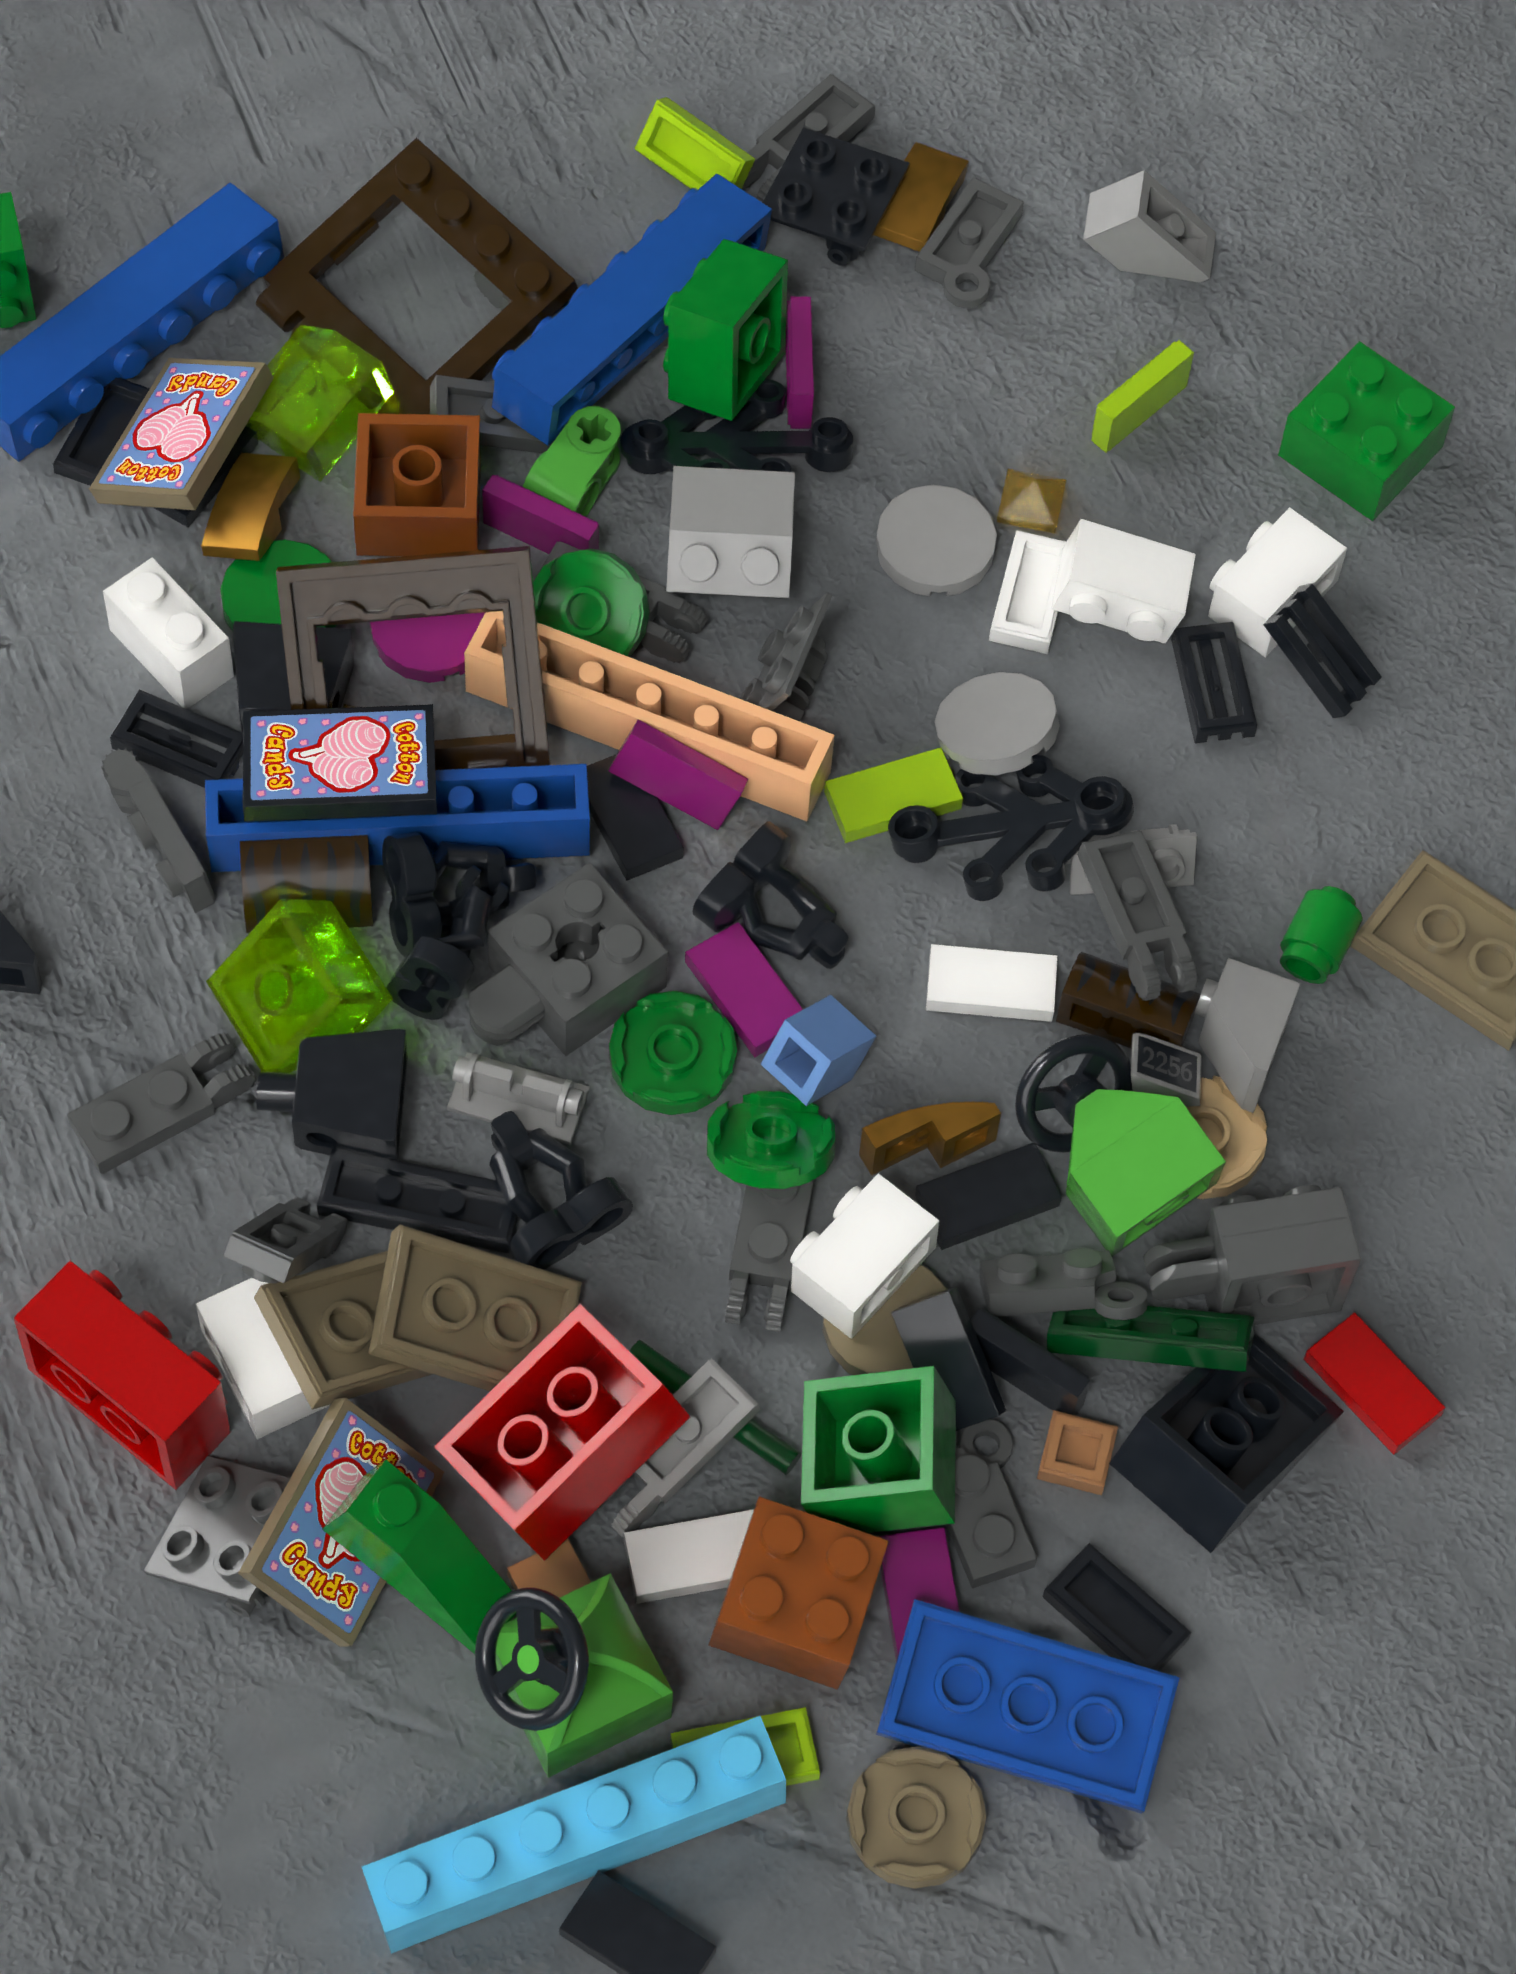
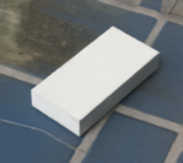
M1016 530L990 629L989 641L1048 654L1059 612L1051 609L1062 548L1066 541Z
M931 944L926 1011L1052 1022L1055 1007L1057 955Z
M753 1510L624 1532V1545L636 1604L727 1588Z

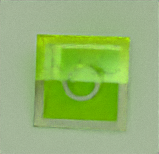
M300 325L267 365L274 378L246 426L257 432L258 440L281 456L297 457L299 468L321 482L357 438L358 413L377 414L394 393V390L382 362L335 330Z
M280 899L206 981L260 1071L291 1073L297 1070L301 1040L307 1037L363 1032L393 1000L332 901Z

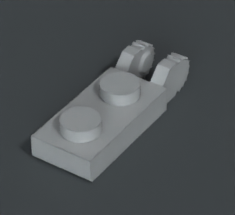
M712 1358L673 1394L674 1398L691 1417L634 1472L646 1486L618 1512L611 1527L621 1537H624V1532L635 1531L654 1513L661 1501L665 1504L761 1410L759 1404ZM626 1481L604 1503L609 1501Z

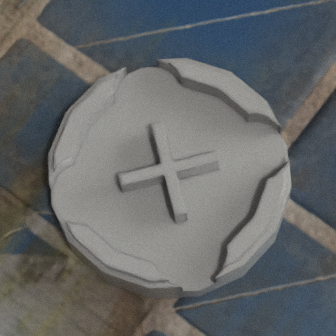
M933 484L916 487L892 499L880 515L876 536L877 555L881 567L894 583L910 592L930 596L931 592L941 593L947 591L946 596L956 595L978 584L992 566L997 533L990 513L973 496L958 488Z
M996 672L974 677L952 690L940 703L935 718L939 744L945 757L948 760L951 758L959 762L960 769L982 775H1001L1019 771L1032 764L1033 755L1039 753L1043 747L1046 753L1053 746L1060 727L1053 694L1041 681L1021 673Z

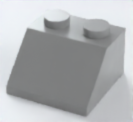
M673 466L666 592L789 598L795 472Z

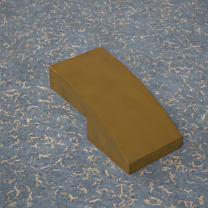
M915 142L904 160L910 163V167L874 235L920 252L944 219L947 205L964 182L969 161Z
M241 453L225 478L212 508L201 545L203 556L260 561L282 530L278 508L300 479L297 457Z
M974 1101L935 1104L907 1110L863 1127L859 1156L870 1174L874 1175L928 1148L941 1169L996 1141L1001 1112L995 1103Z

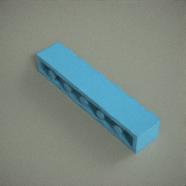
M758 1716L364 1865L362 1870L392 1954L596 1875L598 1870L604 1873L786 1803V1778L762 1718Z

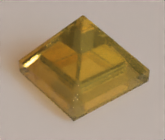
M1008 469L997 523L1056 533L1066 479Z

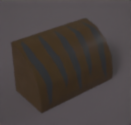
M368 835L240 841L241 880L246 933L373 926Z
M1081 952L1072 967L1062 991L1056 1022L1092 1035L1102 1036L1131 1049L1133 1033L1147 1034L1182 1047L1194 1018L1201 994L1193 991L1178 992L1174 984L1160 980L1162 990L1160 991V996L1156 999L1142 1001L1130 980L1128 968Z

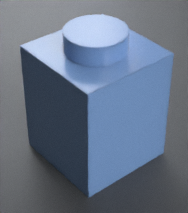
M829 995L784 1020L761 1065L807 1106L852 1080L874 1042L876 1035L832 995Z

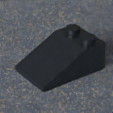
M1254 1334L1246 1372L1196 1367L1142 1416L1109 1464L1183 1528L1186 1533L1212 1553L1246 1520L1332 1427L1344 1411Z

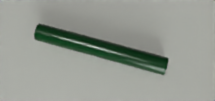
M638 1340L630 1349V1352L672 1395L692 1377L641 1340ZM751 1419L733 1436L734 1439L785 1475L794 1468L801 1456V1452L754 1419Z

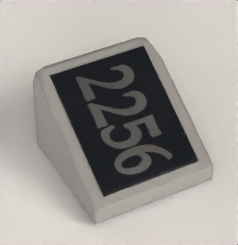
M1133 1033L1131 1057L1133 1091L1179 1097L1186 1107L1200 1106L1201 1054L1147 1034Z

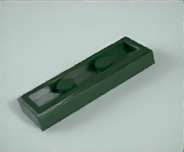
M1147 1306V1310L1142 1315L1128 1320L1105 1318L1098 1314L1095 1308L1053 1312L1047 1332V1350L1058 1354L1246 1372L1254 1337V1317Z

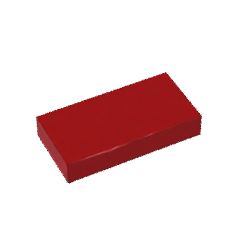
M1355 1312L1310 1347L1303 1360L1393 1455L1439 1419L1446 1408Z

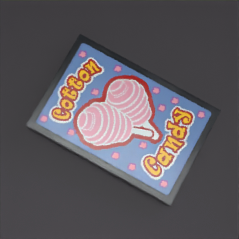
M433 704L243 711L244 822L437 814Z

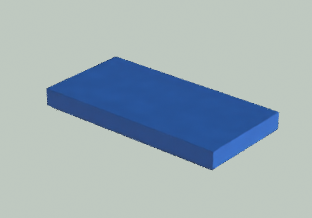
M914 1599L876 1735L912 1746L932 1749L959 1760L1142 1814L1145 1811L1180 1677Z

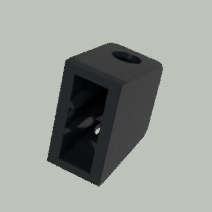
M234 621L233 638L242 733L243 711L291 710L282 624ZM316 627L319 657L324 662L328 707L341 708L354 668L352 629Z
M392 1029L316 1036L301 1040L297 1073L259 1072L256 1098L257 1110L292 1112L294 1143L300 1149L331 1155L332 1148L334 1147L398 1160L408 1061L406 1030Z

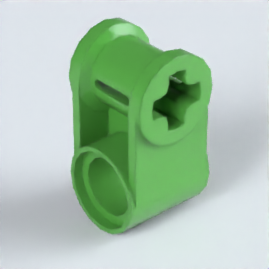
M587 406L577 410L570 417L568 423L548 450L542 453L535 461L525 479L523 487L587 517L598 495L617 472L620 465V450L617 445L621 438V430L616 415L600 406Z

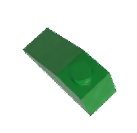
M386 1459L359 1480L322 1529L474 1654L478 1631L486 1613L499 1598L512 1591L440 1503ZM513 1614V1615L506 1621V1623L509 1622V1621H511L512 1618L515 1616V1614Z

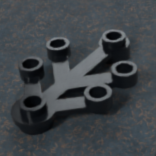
M765 379L732 421L722 419L705 432H688L704 419H713L718 416L684 405L662 421L647 419L627 427L620 438V449L628 465L633 470L643 474H658L667 469L673 472V466L791 472L790 464L781 458L769 457L759 460L751 455L773 453H805L807 463L814 469L823 472H836L845 469L852 461L853 435L845 422L833 417L817 420L809 431H749L766 418L777 417L784 411V386L775 380ZM689 454H706L711 458L699 462Z
M1033 755L1032 764L1016 771L1019 788L1022 793L993 778L991 775L972 774L962 769L956 774L955 781L963 797L962 803L964 805L978 807L988 804L1001 812L938 822L936 814L929 808L918 805L908 806L897 811L891 817L888 831L896 854L911 863H922L931 859L935 855L937 848L941 846L1002 837L982 858L971 861L963 870V879L968 895L974 900L988 901L997 897L1003 890L1002 874L1046 830L1065 827L1047 848L1032 852L1025 862L1028 880L1034 889L1052 891L1060 887L1066 878L1064 865L1079 851L1083 842L1089 841L1094 835L1115 833L1130 822L1134 813L1133 800L1129 791L1114 778L1099 776L1090 778L1082 783L1054 768L1049 758L1043 755ZM1034 774H1043L1038 778H1029ZM981 783L978 787L968 788L972 784ZM1050 793L1063 802L1042 805L1028 796L1041 797ZM1045 867L1053 868L1048 872H1038L1040 869ZM991 877L987 881L976 882V880L979 878Z

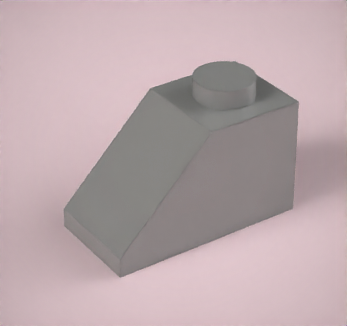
M1145 170L1090 193L1083 240L1118 270L1194 282H1203L1210 279L1216 232Z
M1228 958L1219 982L1207 978L1194 1014L1205 1018L1198 1044L1241 1109L1254 1113L1301 983Z

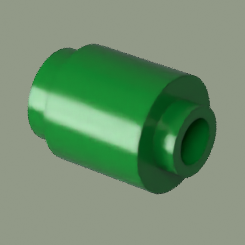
M1325 886L1321 890H1308L1305 893L1280 944L1283 951L1280 964L1288 973L1305 982L1322 984L1327 980L1329 974H1334L1338 971L1363 919L1361 912L1355 906L1354 898L1347 892L1331 886Z

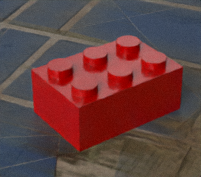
M70 1260L14 1317L28 1369L172 1488L177 1490L202 1464L206 1457L231 1433L226 1410L228 1402L224 1397L220 1382L223 1376L218 1368L201 1353L192 1351L188 1356L170 1341L173 1337L169 1329L152 1313L143 1310L137 1315L120 1300L123 1296L120 1290L104 1274L97 1270H92L88 1275Z
M579 1304L463 1417L434 1448L545 1561L691 1416L669 1390L592 1314Z

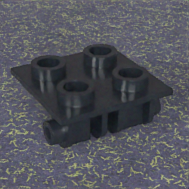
M803 127L762 203L772 209L771 221L826 239L828 258L837 265H847L849 261L857 259L860 251L865 252L906 175L910 163Z

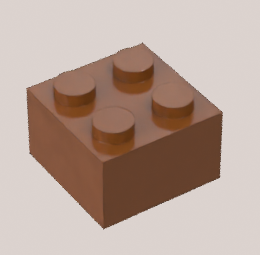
M358 413L353 512L357 556H414L478 550L481 477L480 415Z
M759 1496L708 1645L838 1690L849 1668L889 1541Z

